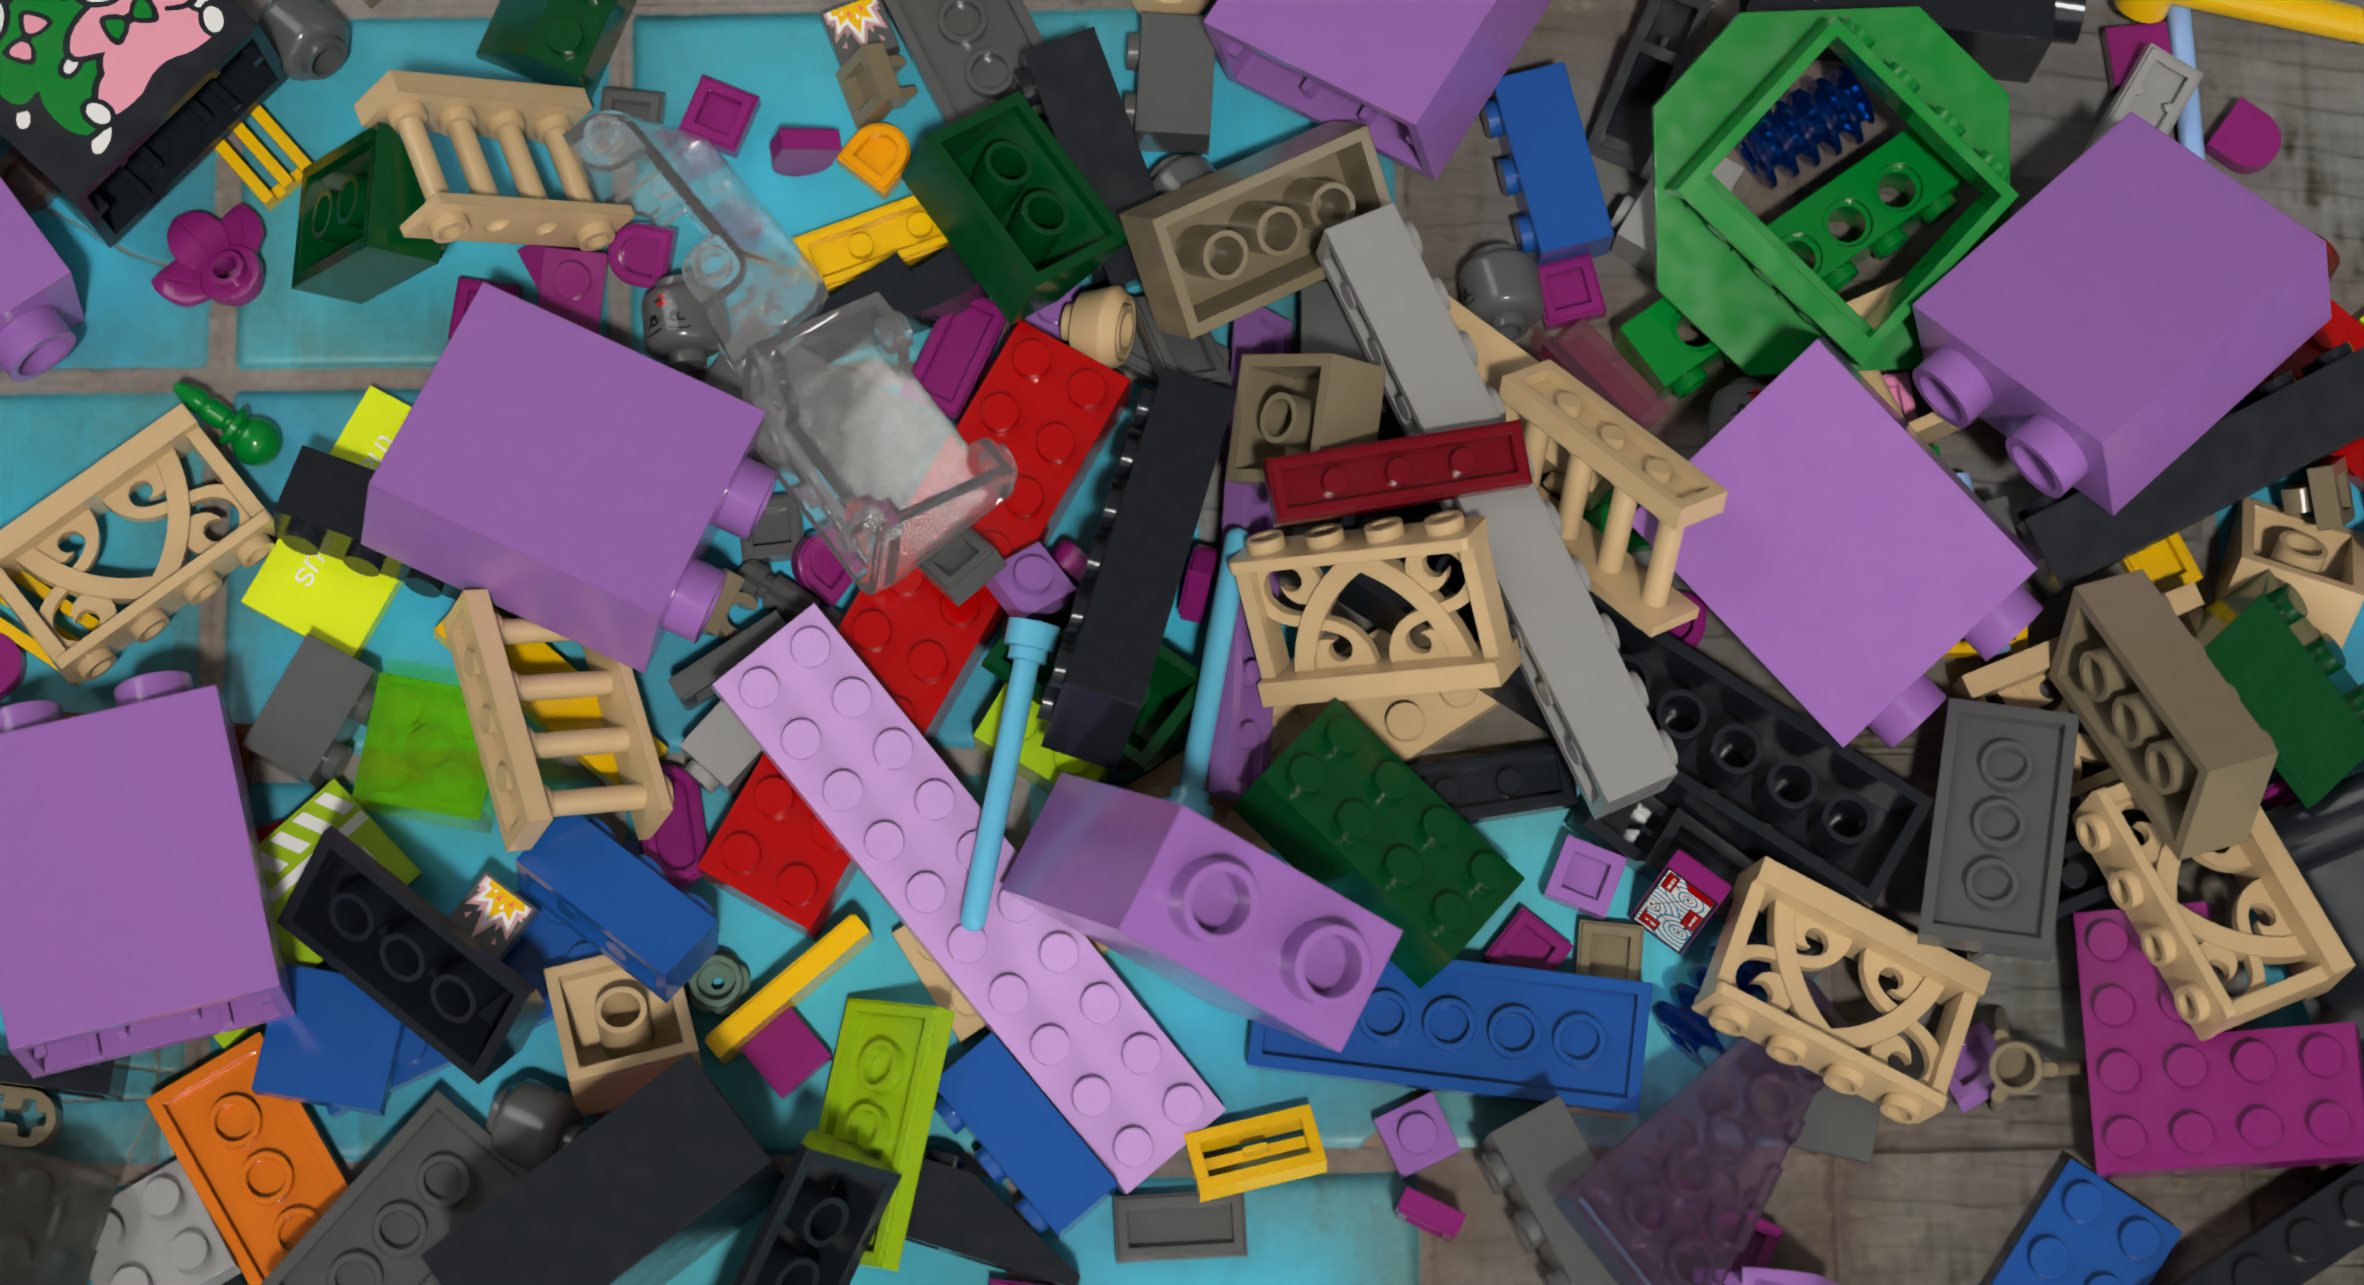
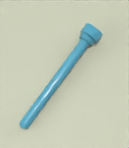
M1239 527L1229 530L1224 540L1179 785L1172 786L1170 797L1163 798V800L1182 804L1212 821L1214 807L1208 804L1210 793L1204 791L1240 601L1236 577L1231 575L1228 561L1246 546L1245 541L1250 537L1245 529Z
M1009 617L1004 644L1009 646L1007 658L1012 659L1013 664L960 915L961 925L970 932L981 930L987 920L1039 665L1045 666L1048 654H1055L1060 627L1041 621L1019 617Z

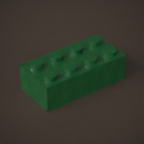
M1337 698L1325 708L1231 807L1294 869L1403 930L1389 960L1420 989L1461 952L1525 880L1506 859Z

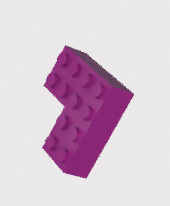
M2206 901L2180 903L2195 914L2214 923L2213 911ZM2123 909L2073 913L2095 1164L2098 1176L2104 1180L2364 1162V1071L2360 1031L2355 1021L2223 1031L2210 1039L2200 1041L2191 1025L2185 1022L2178 1013L2174 996L2160 971L2145 956L2141 939ZM2211 965V967L2213 968L2214 972L2216 973V975H2217V977H2218V979H2219V969H2218V967H2217V966H2214V965Z

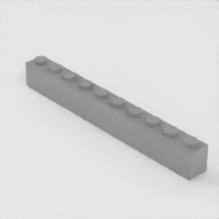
M1394 202L1325 229L1316 252L1317 258L1369 363L1387 368L1384 393L1405 436L1410 437L1505 422L1506 412L1498 392L1492 386L1486 388L1476 368L1478 356L1470 336L1464 330L1458 332L1448 312L1450 310V299L1442 280L1437 275L1430 276L1421 258L1423 248L1415 226L1410 220H1402ZM1527 452L1531 477L1533 478L1534 467L1531 458ZM1534 482L1527 488L1438 501L1443 512L1458 510L1463 513V517L1486 516L1489 527L1486 533L1511 638L1517 637L1523 661L1519 667L1594 819H1599L1664 791L1678 774L1675 767L1678 764L1675 746L1665 730L1656 729L1646 708L1649 705L1646 688L1636 672H1628L1618 652L1620 640L1617 630L1607 614H1599L1589 594L1591 591V581L1583 562L1577 556H1570L1560 536L1563 532L1562 522L1553 503L1549 499L1542 500Z

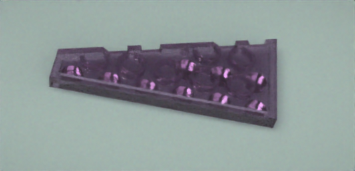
M1811 978L1806 980L1805 984L1812 1000L1831 1029L1850 1027ZM1740 1036L1552 1202L1618 1285H1724V1281L1737 1255L1745 1250L1781 1176L1783 1169L1780 1166L1790 1145L1798 1141L1806 1124L1803 1118L1815 1093L1823 1089L1825 1085L1823 1077L1800 1065L1792 1066L1778 1062L1767 1054L1765 1047L1744 1036Z

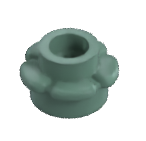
M717 951L687 981L691 989L688 992L689 1000L701 1012L715 1011L718 1015L730 1014L741 1006L743 994H747L750 989L749 973L744 966L737 964L735 956L727 952ZM716 978L724 980V986L720 990H715L712 987V982Z

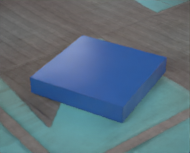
M285 964L296 1015L267 1022L251 1090L256 1095L384 1116L405 1025L341 973Z

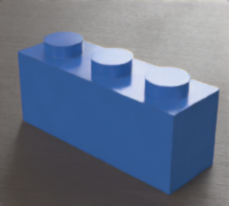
M1555 63L1503 76L1482 108L1481 116L1487 137L1489 139L1498 137L1504 159L1497 160V171L1504 195L1506 197L1514 195L1520 217L1513 219L1514 233L1519 250L1531 253L1538 266L1588 253L1591 254L1592 258L1608 254L1614 233L1565 63Z
M582 815L557 817L546 828L532 849L525 850L516 859L519 889L666 1003L719 949L718 920L713 908L699 895L692 892L684 895L667 882V876L664 871L648 856L639 854L635 857L618 844V839L614 832L603 821L594 816H590L588 819Z
M990 1033L941 1074L937 1092L939 1098L935 1101L934 1110L955 1135L962 1129H967L981 1146L973 1154L975 1160L996 1185L1006 1178L1023 1197L1014 1205L1015 1208L1039 1236L1049 1228L1059 1240L1119 1190L1117 1181L993 1033Z

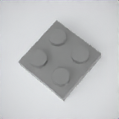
M178 1159L65 1224L67 1232L93 1285H222L242 1273Z

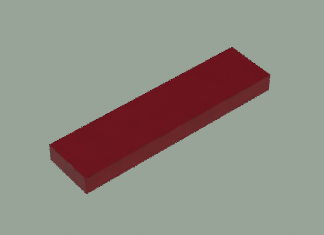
M1521 419L1265 459L1262 462L1274 527L1527 488L1533 483Z

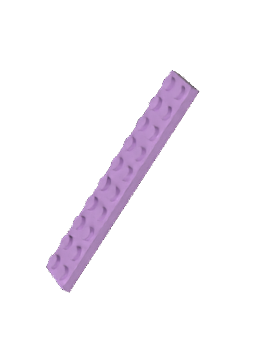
M815 603L711 685V689L983 1023L997 1037L1117 1181L1118 1188L1123 1194L1131 1192L1185 1146V1133L1205 1129L1226 1111L1221 1102L1084 934L1001 889L1018 856L1016 850L1005 837H1003L986 923L977 932H970L963 928L960 922V915L982 808Z

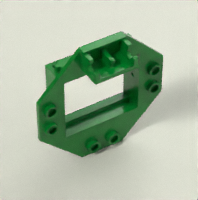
M1919 6L1737 13L1651 107L1655 289L1748 376L1781 374L1812 343L1821 337H1825L1857 371L1915 369L1924 360L1912 304L2011 218L2010 204L2019 196L2010 186L2009 94ZM1827 46L1980 194L1865 320L1711 173Z

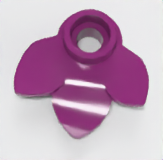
M239 203L229 210L221 221L200 211H188L175 216L168 227L167 241L169 250L176 259L151 279L152 286L164 299L175 305L187 308L199 305L210 299L218 304L234 307L250 303L259 295L264 282L263 266L257 256L265 236L261 219L251 208L243 203ZM236 269L230 277L226 278L231 271Z

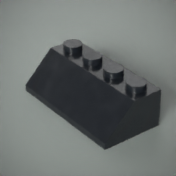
M330 826L324 830L277 923L477 1084H480L522 1050L546 1008V1004L538 990L335 827Z
M809 1129L798 1147L733 1285H850L861 1262V1258L877 1229L902 1175L856 1142Z

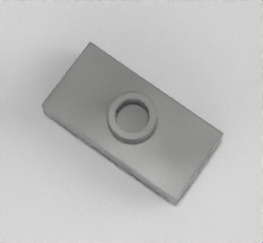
M2153 43L2145 44L2083 152L2087 151L2131 111L2166 135H2169L2204 74Z

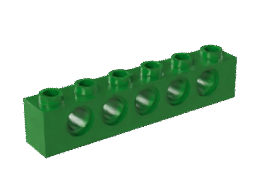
M1910 126L1775 219L1767 227L1833 291L1838 292L1860 273L1855 266L1873 254L1879 261L1885 259L1908 241L1909 236L1906 234V231L1924 219L1927 225L1931 226L1953 211L1959 204L1955 197L1965 179ZM1881 188H1894L1905 197L1907 205L1896 208L1885 204L1881 200L1878 190ZM1833 222L1847 223L1855 230L1857 240L1853 242L1837 240L1830 233L1828 224ZM1665 297L1622 325L1613 344L1657 404L1673 393L1679 400L1693 393L1709 379L1706 370L1723 358H1725L1729 365L1733 364L1709 339L1708 344L1701 347L1685 344L1680 339L1677 329L1693 324Z

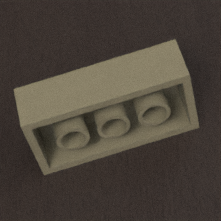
M1332 120L1124 211L1119 216L1157 331L1193 339L1326 279L1327 276L1316 255L1324 230L1391 204L1392 201L1368 125Z
M2143 569L2074 586L2048 677L2075 714H2080V722L2178 861L2247 842L2279 753L2269 733L2259 727L2240 701L2239 694L2234 686L2225 681L2206 655L2202 643L2191 635L2173 611L2168 597L2164 593L2159 592Z

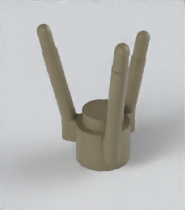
M1998 1007L1993 1011L1994 1040L1998 1048L1992 1054L1989 1063L1990 1077L1996 1085L1991 1093L1990 1110L1992 1113L1999 1114L2002 1112L2010 1093L2014 1095L2026 1093L2037 1087L2043 1077L2088 1074L2087 1062L2083 1060L2044 1061L2040 1050L2033 1044L2021 1040H2013L2004 1008Z

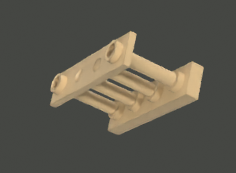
M389 70L354 104L362 127H372L379 122L391 125L396 133H400L426 202L400 225L404 238L433 239L437 243L473 241L577 247L582 251H595L612 243L616 237L615 233L635 217L631 205L595 202L571 142L570 135L573 132V127L593 109L585 88ZM427 132L441 133L443 136L450 137L471 194L450 193ZM477 136L490 137L492 140L499 142L520 197L499 195ZM525 140L538 141V143L546 145L568 201L548 199Z
M1551 359L1502 376L1499 390L1501 400L1527 420L1524 440L1526 450L1534 467V477L1532 480L1542 500L1549 499L1555 506L1562 522L1563 532L1560 536L1570 556H1577L1583 562L1591 581V592L1649 637L1696 619L1700 607L1671 586L1685 527L1722 513L1728 490ZM1550 437L1565 447L1570 453L1560 500L1540 486ZM1593 469L1614 486L1604 534L1583 519ZM1637 503L1654 514L1659 520L1648 568L1627 552Z
M488 589L463 590L443 621L506 852L531 850L552 822L553 817L630 811L638 840L651 839L673 811L674 793L670 779L663 775L632 668L582 645L589 671L518 676L514 670H510L504 645L572 640L524 618L502 619L498 613H494ZM597 696L606 728L534 733L530 727L526 726L520 702ZM613 753L622 785L550 791L549 787L542 783L536 759Z

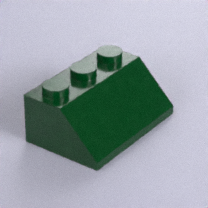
M500 0L477 49L476 56L478 59L542 84L585 88L591 102L637 0Z
M1020 91L923 137L901 176V179L1010 325L1059 301L1128 243L1124 228Z
M378 122L303 169L291 289L363 304L438 264L444 255L447 243H437L433 239L403 237L400 225L426 201L405 146L391 125Z
M2270 569L2205 608L2196 638L2202 643L2206 655L2225 681L2234 686L2239 694L2240 701L2259 727L2267 731L2271 736L2275 748L2279 752L2274 764L2275 768L2308 809L2318 803L2364 759V683L2358 685L2346 670V659L2337 642L2327 633L2320 635L2307 619L2308 610L2298 591L2289 583L2281 585Z
M1073 602L1040 620L1041 622L1060 627L1055 654H1048L1046 665H1039L1032 700L1039 705L1055 666L1053 665L1064 630L1067 628ZM1004 634L983 659L981 666L1009 684L1013 660L1007 658L1009 646L1004 644ZM1162 644L1160 645L1142 708L1120 759L1141 774L1162 762L1190 727L1200 673L1198 668Z

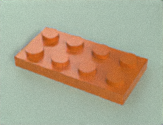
M261 1032L249 1037L145 1099L249 1285H260L350 1186L348 1179L303 1102L256 1095L251 1090L264 1039V1034Z

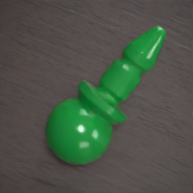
M184 382L173 384L172 389L189 411L198 413L202 420L215 429L222 430V434L217 441L222 445L231 444L233 453L242 463L253 467L265 466L274 461L279 455L282 448V436L278 427L271 420L259 416L250 417L249 410L245 406H242L237 413H232L230 407L215 397H209V393L200 387Z

